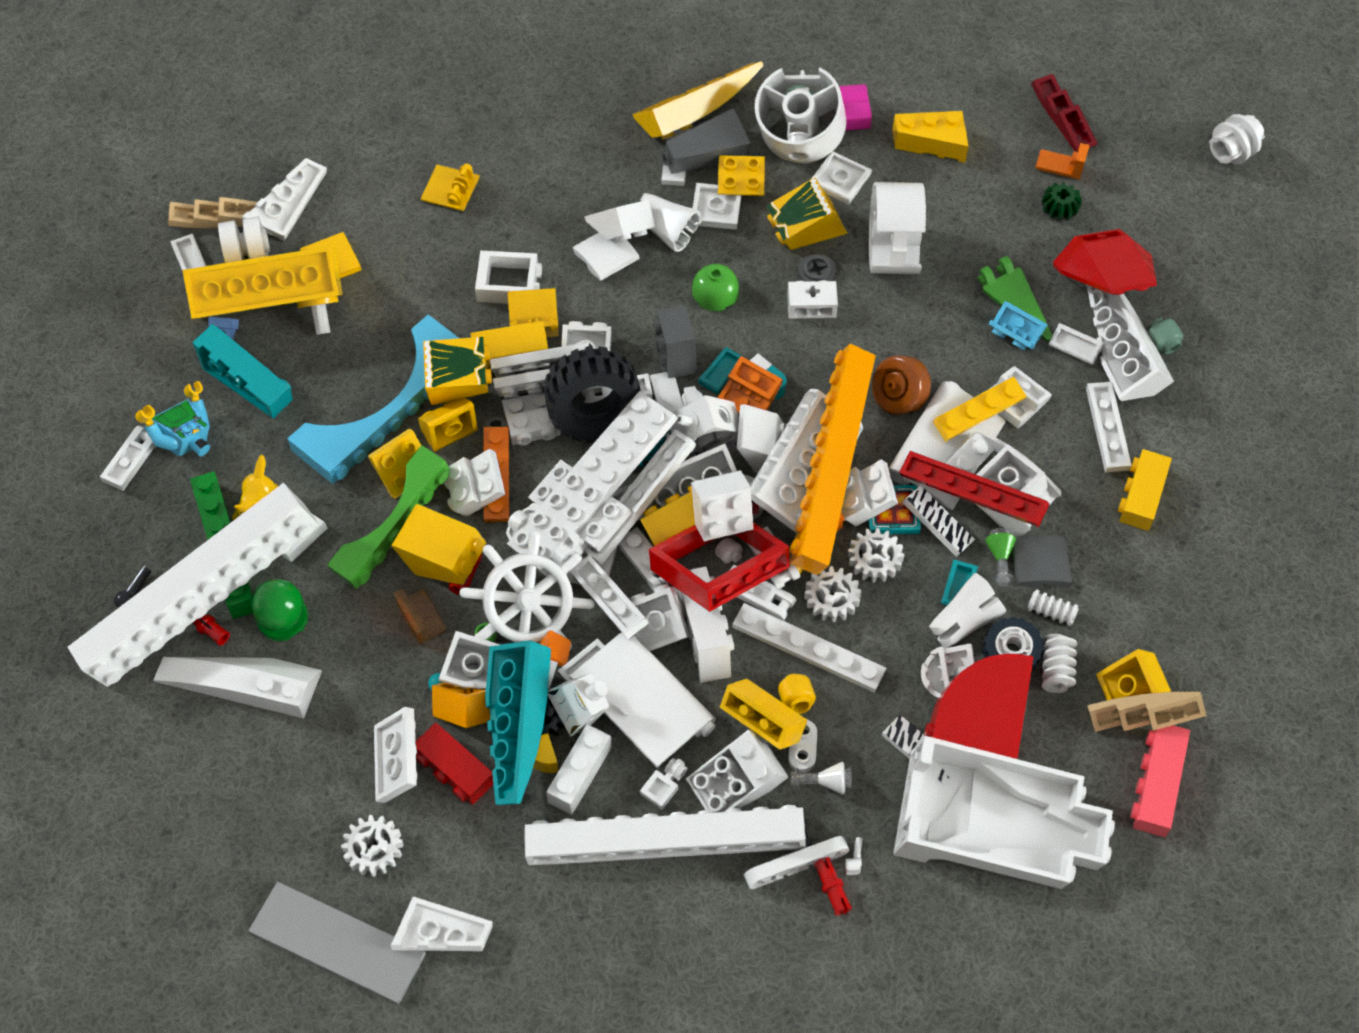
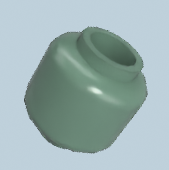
M1160 317L1151 322L1148 334L1159 353L1171 354L1182 346L1181 341L1184 336L1173 319H1163Z

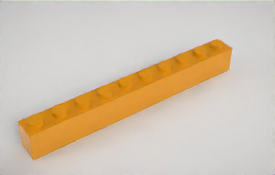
M851 343L843 350H839L834 359L836 367L830 377L829 383L831 388L824 401L827 404L826 410L820 419L822 427L815 440V445H817L816 452L810 461L812 470L805 482L807 491L800 504V509H802L801 517L795 525V531H797L796 538L790 547V553H792L790 564L815 575L826 569L830 563L876 356Z

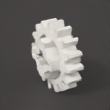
M876 528L875 533L871 534V531L866 529L865 536L858 533L856 541L851 540V549H848L849 566H855V575L860 572L863 573L862 580L867 579L869 576L872 577V583H875L879 577L883 582H886L887 575L894 578L896 570H901V562L904 559V554L901 553L903 545H896L898 538L896 536L889 538V531L880 534L879 528ZM860 549L862 550L863 557L861 559L859 556ZM890 552L892 553V557H893L892 561H890V556H889V553H890Z
M830 567L827 573L823 570L819 573V576L812 574L811 582H806L804 599H807V608L814 607L813 615L816 616L821 613L823 621L828 616L831 617L832 622H836L837 616H840L842 620H846L847 613L853 615L855 607H859L861 589H857L858 580L851 581L852 573L846 576L843 575V568H840L838 572H834L833 567Z
M369 815L368 822H364L362 818H359V826L356 827L351 824L349 828L352 833L343 835L344 840L347 842L341 845L343 852H346L344 859L346 863L351 862L350 867L353 871L359 867L362 876L366 874L367 870H370L372 877L376 876L379 869L385 874L387 873L385 866L389 864L395 867L396 864L393 858H401L402 856L401 851L397 849L403 847L402 839H398L401 833L399 829L394 830L395 825L393 821L385 824L384 816L375 821L373 815ZM384 833L390 837L391 844L383 840ZM354 848L361 851V858L356 856Z

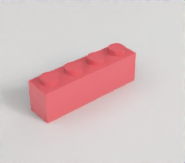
M1174 725L1157 730L1149 729L1145 745L1150 746L1148 754L1144 753L1140 769L1145 770L1143 778L1139 777L1135 793L1140 794L1138 803H1133L1130 818L1135 819L1134 829L1166 837L1169 833L1190 735L1189 729Z

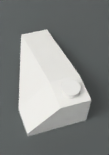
M456 631L439 681L464 689L486 688L489 647L500 644ZM551 660L548 688H550L558 662Z

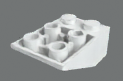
M747 730L688 776L686 780L705 810L721 813L728 809H740L772 791L789 777L765 740L757 733Z

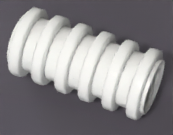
M1037 589L1033 592L1028 605V611L1032 612L1034 610L1038 615L1042 613L1046 618L1050 616L1052 617L1051 620L1054 621L1058 619L1061 624L1066 622L1069 627L1073 625L1079 610L1077 604L1072 606L1069 601L1064 603L1062 602L1063 599L1059 598L1057 600L1053 595L1049 597L1045 592L1041 594L1039 593L1040 590Z

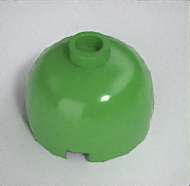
M721 264L704 266L696 273L693 279L692 296L703 309L709 311L725 310L726 307L731 304L733 305L739 296L738 279L735 273L727 266Z

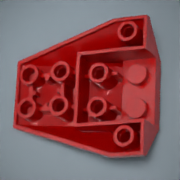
M1121 229L1075 236L1053 261V267L1062 275L1112 295H1121L1125 291L1130 290L1145 291L1148 287L1157 286L1152 255Z

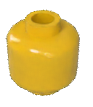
M790 674L778 686L782 703L798 714L809 711L815 703L816 695L811 681L806 675Z

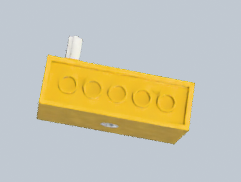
M331 246L182 270L192 319L297 303L298 308L311 306L316 335L331 332L326 304L339 302L338 296L343 295L335 248Z

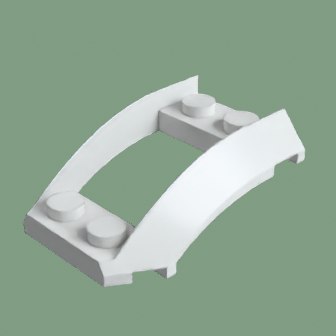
M975 432L946 464L973 473L993 451L999 453L1007 444L998 438ZM1046 475L1048 488L1038 498L1047 500L1051 504L1057 497L1061 496V490ZM977 505L1000 527L1003 526L1015 537L1023 536L1031 530V524Z

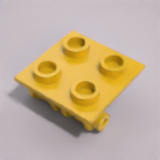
M719 155L718 195L764 196L765 156Z
M467 163L460 166L459 170L436 165L420 200L464 211L480 175L473 174L472 166Z
M555 288L507 291L510 326L543 321L546 337L559 336Z

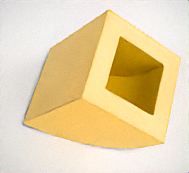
M547 733L541 735L533 767L541 772L556 773L559 771L558 763L549 734Z

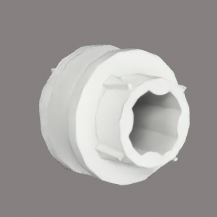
M1233 114L1225 122L1220 123L1214 128L1213 138L1209 143L1212 154L1220 163L1242 164L1249 156H1253L1260 151L1262 139L1265 138L1264 129L1254 115L1243 116L1241 114Z

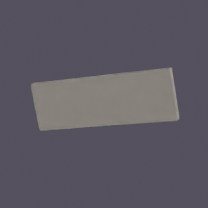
M280 882L275 884L248 930L251 935L397 1005L401 1002L426 955L425 951L392 950L391 944L394 936Z

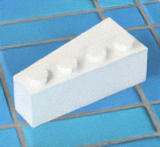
M707 567L690 570L707 583L714 579V576L709 577ZM678 590L685 610L683 614L684 619L686 618V625L690 634L689 639L692 640L695 663H698L700 683L731 677L730 651L734 650L732 635L726 634L728 623L726 615L720 614L722 605L709 612Z

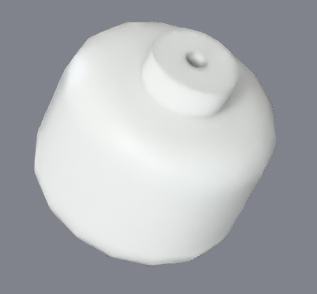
M732 538L723 539L715 549L716 556L726 564L731 561L736 563L742 558L743 548Z

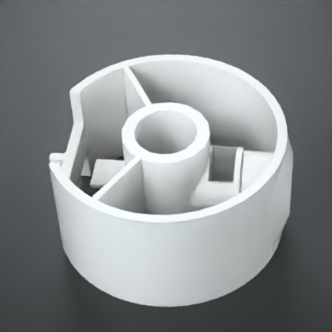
M780 68L772 73L758 90L755 99L756 118L765 144L778 157L794 163H811L829 155L841 142L846 129V113L840 88L827 71L819 68V75H805L804 70H801V75L785 76L783 69ZM787 85H822L823 90L814 95L809 93V88H796V90H792L786 96L783 95L788 92ZM770 107L785 115L788 125L787 140L776 137L765 128V118ZM838 107L832 123L822 133L812 138V135L815 134L819 127L818 117Z
M873 183L869 218V266L871 273L920 274L922 268L921 264H919L922 233H925L926 202L923 183Z

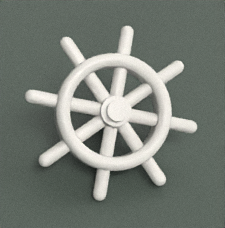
M532 531L529 535L528 553L513 555L504 560L491 545L484 546V554L495 566L488 575L484 588H462L459 592L462 598L482 600L485 615L490 622L474 637L486 640L497 631L506 639L514 642L530 640L538 643L542 641L549 630H552L566 638L560 629L568 620L572 608L593 609L595 607V602L592 599L573 597L572 587L566 575L581 562L582 556L575 553L558 566L549 558L538 555L540 540L538 531ZM526 565L523 585L512 569ZM537 566L550 572L547 577L534 586ZM502 577L505 578L515 592L496 590ZM554 583H558L561 596L541 595ZM494 601L514 603L499 616L497 615ZM540 605L558 606L559 609L554 618L551 619ZM521 611L519 631L505 624ZM531 613L536 616L544 627L530 631Z

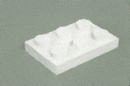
M404 707L374 725L376 802L386 803L416 786V722L414 720L413 708Z

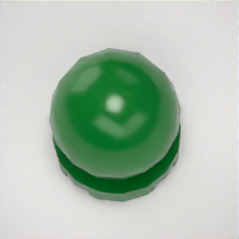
M281 578L269 579L259 585L251 597V612L260 632L267 639L288 641L291 639L290 637L304 630L308 622V610L300 590L295 585Z

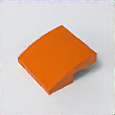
M740 356L728 375L729 380L718 398L734 402L738 414H740V405L744 404L768 411L783 380Z

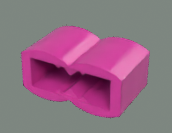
M866 84L839 86L846 113L845 130L870 129L872 116Z

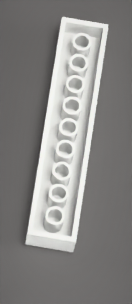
M284 483L69 645V651L83 672L106 687L118 682L125 673L139 666L146 657L154 651L161 649L167 641L175 635L182 633L196 619L203 617L218 602L224 601L239 586L245 585L251 577L260 570L267 568L281 554L288 552L302 538L309 536L319 526L318 522L305 504Z

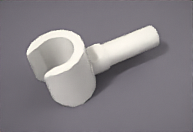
M860 837L856 838L853 858L845 859L846 875H858L861 872L862 860L860 853L863 839Z

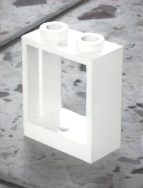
M480 251L475 286L477 302L508 304L507 291L540 289L537 277L541 278L542 263H538L537 254ZM491 267L529 269L527 287L489 285Z

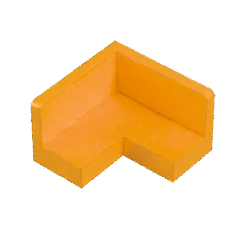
M445 682L432 685L433 716L465 728L486 723L488 720H491L490 710L485 705L486 688L464 689Z

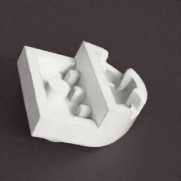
M966 644L950 648L942 646L930 652V655L922 664L921 679L926 689L934 697L939 698L944 688L955 676L975 663L972 645Z

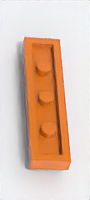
M484 427V452L488 449L496 452L505 495L484 507V522H508L510 518L509 427Z

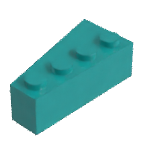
M211 324L192 342L204 371L274 419L293 400L291 386L287 381L282 378L279 379L216 325Z

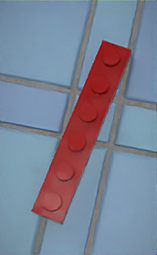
M909 451L899 471L902 477L1036 527L1040 526L1050 505L1047 500L913 451Z

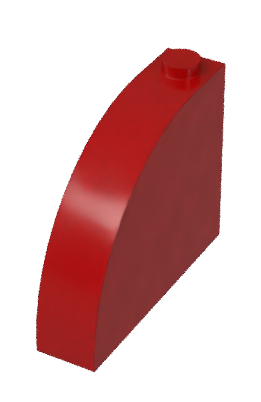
M999 654L984 658L968 666L955 676L940 694L932 713L931 722L926 724L924 736L1017 759L1033 656Z

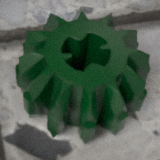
M1054 182L1052 187H1047L1041 203L1044 213H1049L1050 218L1058 216L1059 221L1062 217L1069 221L1072 216H1076L1079 207L1082 204V198L1080 197V190H1074L1073 184L1066 186L1065 182L1061 185Z

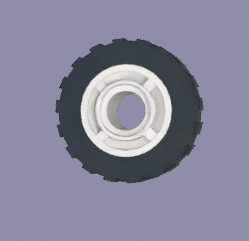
M1003 618L999 622H995L987 632L983 646L984 658L999 654L1033 656L1032 670H1034L1043 653V638L1040 636L1039 630L1031 622L1029 623L1023 618ZM1015 644L1019 647V651H1011L1007 648V645Z

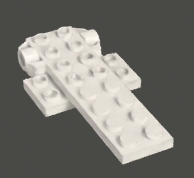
M639 391L573 468L563 460H560L529 495L528 498L533 503L524 510H518L511 515L506 531L509 538L507 545L517 554L528 553L529 535L532 531H538L540 534L538 555L549 558L558 566L575 553L581 555L588 545L599 552L632 514L629 508L612 497V495L678 420L675 414ZM539 566L536 567L546 577L550 574L546 569Z

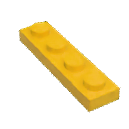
M1013 376L936 417L933 423L945 442L1023 401L1027 396Z

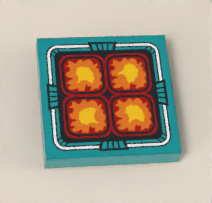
M917 485L893 486L898 504L868 520L871 534L875 533L876 528H879L880 534H884L886 531H889V534H920V520L902 503L917 489Z

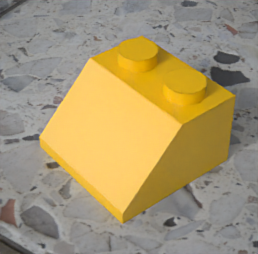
M466 398L449 401L444 406L428 411L418 418L420 430L434 452L478 431L474 405Z
M1137 649L1096 674L1106 700L1141 694L1171 692L1155 653Z

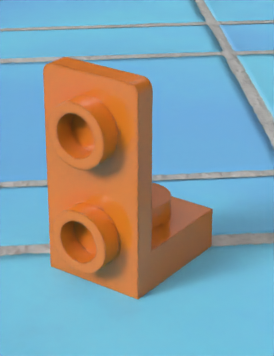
M1080 143L1078 152L1073 151L1072 157L1040 150L1036 169L1080 180L1090 145Z

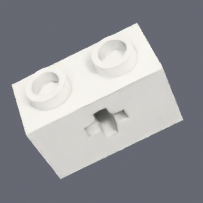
M836 281L788 282L789 318H836L838 307Z

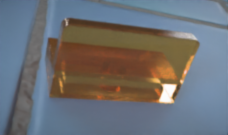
M403 589L393 593L400 612L419 644L446 631L443 621L425 590H420L408 597Z

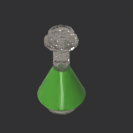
M996 528L990 531V535L986 538L985 542L997 560L998 575L993 577V581L996 582L998 587H1007L1014 580V576L1008 574L1007 560L1016 542V537L1011 534L1009 529Z

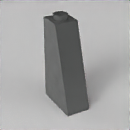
M730 109L667 141L665 151L662 153V160L664 165L668 166L671 174L719 164V155L748 156L751 143L735 109Z

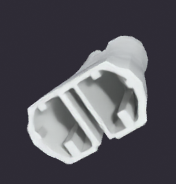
M644 193L640 201L649 200L656 226L649 230L674 252L682 251L691 238L683 229L692 234L696 231L701 223L700 211Z
M974 573L954 599L929 626L934 635H939L938 641L944 648L956 644L973 631L1006 613L1002 602L998 597L993 596L995 593L990 584L979 574Z

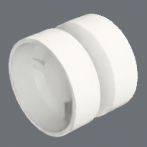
M259 216L243 219L242 233L239 232L235 221L218 223L225 263L245 260V256H248L249 259L268 256V252H270L266 229H263Z

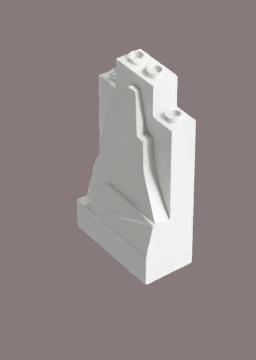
M924 736L910 754L893 855L925 863L929 859L948 860L1062 889L1074 880L1076 866L1074 865L1098 870L1109 862L1112 851L1111 847H1108L1109 838L1114 832L1115 822L1112 820V810L1082 803L1086 795V787L1083 786L1084 776ZM939 766L950 777V780L945 785L933 776Z

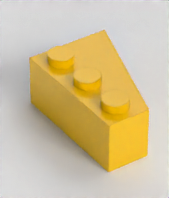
M962 111L894 115L892 133L895 149L919 154L924 152L937 155L938 158L944 159V157H948L965 163L968 140Z

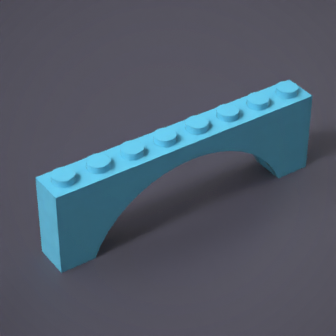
M430 315L424 317L411 329L416 347L414 369L406 386L391 403L373 415L347 424L315 425L304 423L287 438L291 451L330 483L334 484L338 479L342 480L345 478L352 466L356 463H361L373 447H379L391 431L398 430L404 419L409 415H414L420 405L425 400H429L425 389L423 341L459 339V337Z

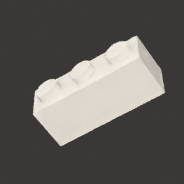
M588 724L585 726L546 791L549 804L570 815L573 814L611 749L610 735Z

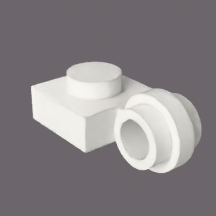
M671 759L665 768L667 774L664 776L656 770L642 787L640 794L663 810L679 789L678 785L672 780L676 779L679 781L687 771V767L684 766L685 762L681 759Z

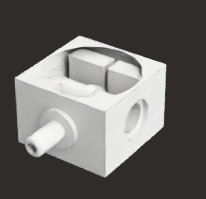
M704 395L673 413L678 420L671 426V433L676 429L692 439L696 446L691 452L703 453L738 437L739 416L735 403L732 401Z

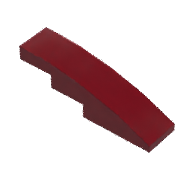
M1053 73L1032 82L1031 85L1045 111L1075 152H1078L1080 143L1090 145L1089 148L1098 144L1079 105H1073L1066 89L1061 90Z

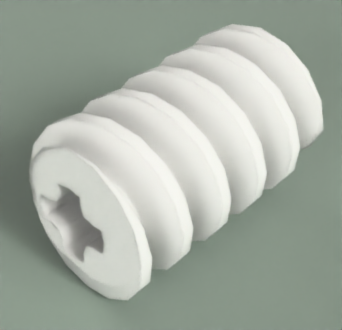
M1048 634L1043 638L1045 643L1043 645L1042 688L1047 692L1063 693L1067 691L1068 687L1075 686L1076 680L1072 677L1076 675V670L1073 667L1077 664V661L1074 659L1077 651L1073 648L1077 646V641L1061 634Z

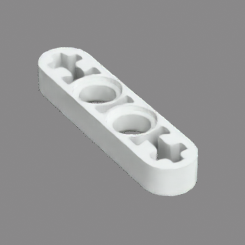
M837 836L751 868L744 874L749 888L756 889L784 878L783 875L785 874L790 876L809 869V865L814 864L821 858L825 862V857H830L831 860L841 857L849 851L844 837Z

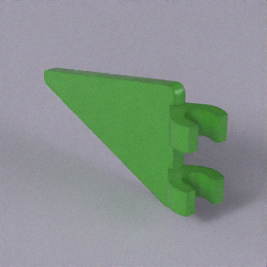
M1008 256L998 261L1000 265L996 266V269L1002 276L995 279L990 267L986 266L980 269L981 275L977 279L983 285L982 291L1000 306L1007 301L1046 323L1022 269H1014L1012 261ZM1048 326L1041 336L1046 341H1050L1052 338Z

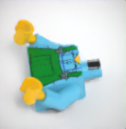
M199 381L194 383L195 392L191 389L190 384L184 388L185 395L192 398V402L187 399L156 416L155 410L150 405H146L136 413V420L146 424L144 428L156 447L169 450L177 456H182L192 450L199 456H204L210 450V445L206 442L210 424L203 399L199 398V394L203 390V386Z

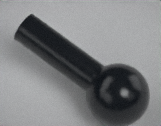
M142 566L128 588L116 594L114 598L115 606L119 608L134 597L152 571Z

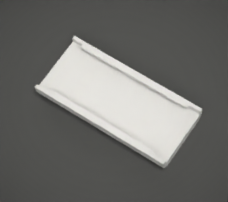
M810 389L805 394L750 485L751 500L796 533L795 525L802 512L800 504L807 491L805 482L812 470L810 461L817 448L815 440L822 427L820 419L827 405L824 403L826 395L819 389ZM862 422L860 424L858 437L863 430Z

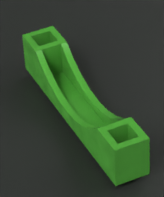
M421 445L406 464L404 490L391 515L369 535L342 545L327 564L329 569L356 589L360 585L365 584L369 580L371 571L375 566L384 561L387 551L415 505L423 506L432 499L434 491L439 484H443L447 480L450 468L446 461Z

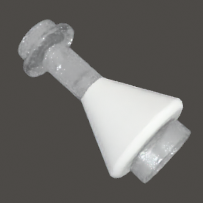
M840 762L820 773H800L799 768H796V771H791V787H797V790H799L800 784H820L843 795L845 794V789H852L851 767H845L844 762Z

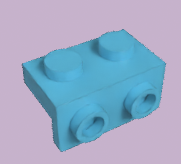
M1007 301L1003 303L994 320L989 322V325L993 327L992 333L1003 339L1006 335L1014 339L1012 344L1024 351L1026 347L1034 349L1048 326L1046 323Z

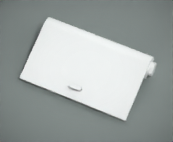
M942 382L889 466L891 480L900 485H908L911 482L917 485V487L922 486L935 500L953 510L960 498L907 479L899 474L909 451L946 464L975 432L996 438L1006 420L997 414L945 442L934 425L933 420L974 397L962 390L955 382Z
M621 632L570 674V678L574 679L590 673L596 681L600 680L606 684L608 692L605 698L609 703V708L604 713L656 767L660 766L694 735L696 737L701 735L706 737L715 728L713 723L716 718L634 635L627 639Z

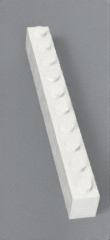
M785 805L780 809L756 807L753 811H742L732 808L721 813L703 810L697 814L686 815L684 812H674L670 816L645 814L640 818L620 815L615 817V819L604 820L601 817H591L587 821L563 819L559 823H548L547 821L539 820L525 825V858L528 865L805 848L803 807L797 808L795 805Z

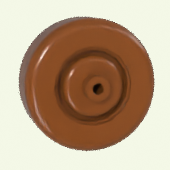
M897 355L886 358L878 365L872 379V392L875 401L884 411L890 414L902 415L918 411L926 403L931 390V380L927 368L920 360L911 356Z

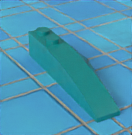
M530 640L489 647L485 705L490 710L491 720L487 721L488 731L492 732L493 745L490 746V755L495 759V769H493L492 774L495 804L499 806L521 803L531 776L543 730L548 695L551 648Z

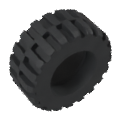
M586 346L584 350L579 351L577 348L572 350L570 355H563L558 359V364L554 363L549 369L550 373L545 377L544 396L549 419H551L553 426L560 430L561 434L566 437L571 435L573 440L579 442L585 440L587 443H594V440H597L641 389L636 370L626 356H621L620 352L614 349L608 351L607 347L599 346L598 349H593V346ZM603 386L612 389L608 396L596 402L583 403L573 399L579 392L589 387Z

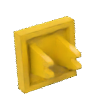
M411 429L406 430L368 455L387 491L394 499L402 495L406 480V464L421 446L414 431Z

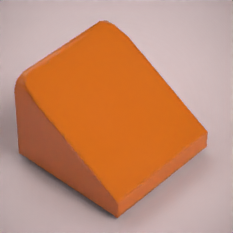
M549 630L539 644L550 647V660L558 662L557 665L563 667L568 663L571 642L562 635Z

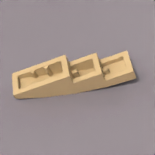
M219 197V202L195 199L194 205L170 202L168 226L218 228V223L235 221L237 227L243 226L242 216L247 211L250 212L257 202Z
M1200 692L1141 694L1087 705L1095 732L1122 725L1123 730L1127 731L1151 724L1152 730H1157L1206 716Z

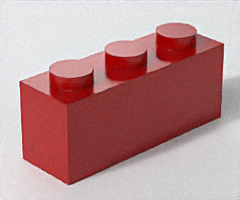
M436 722L415 741L417 749L416 761L422 767L429 766L434 770L433 775L441 784L445 785L448 783L453 787L452 792L460 801L464 802L467 800L473 805L494 785L492 771Z

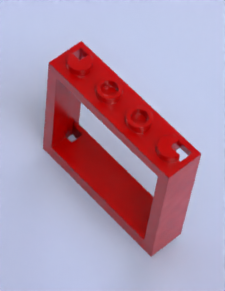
M753 523V530L734 535L761 553L707 583L676 561L715 540L704 541L696 525H693L650 548L651 571L710 612L789 568V546Z

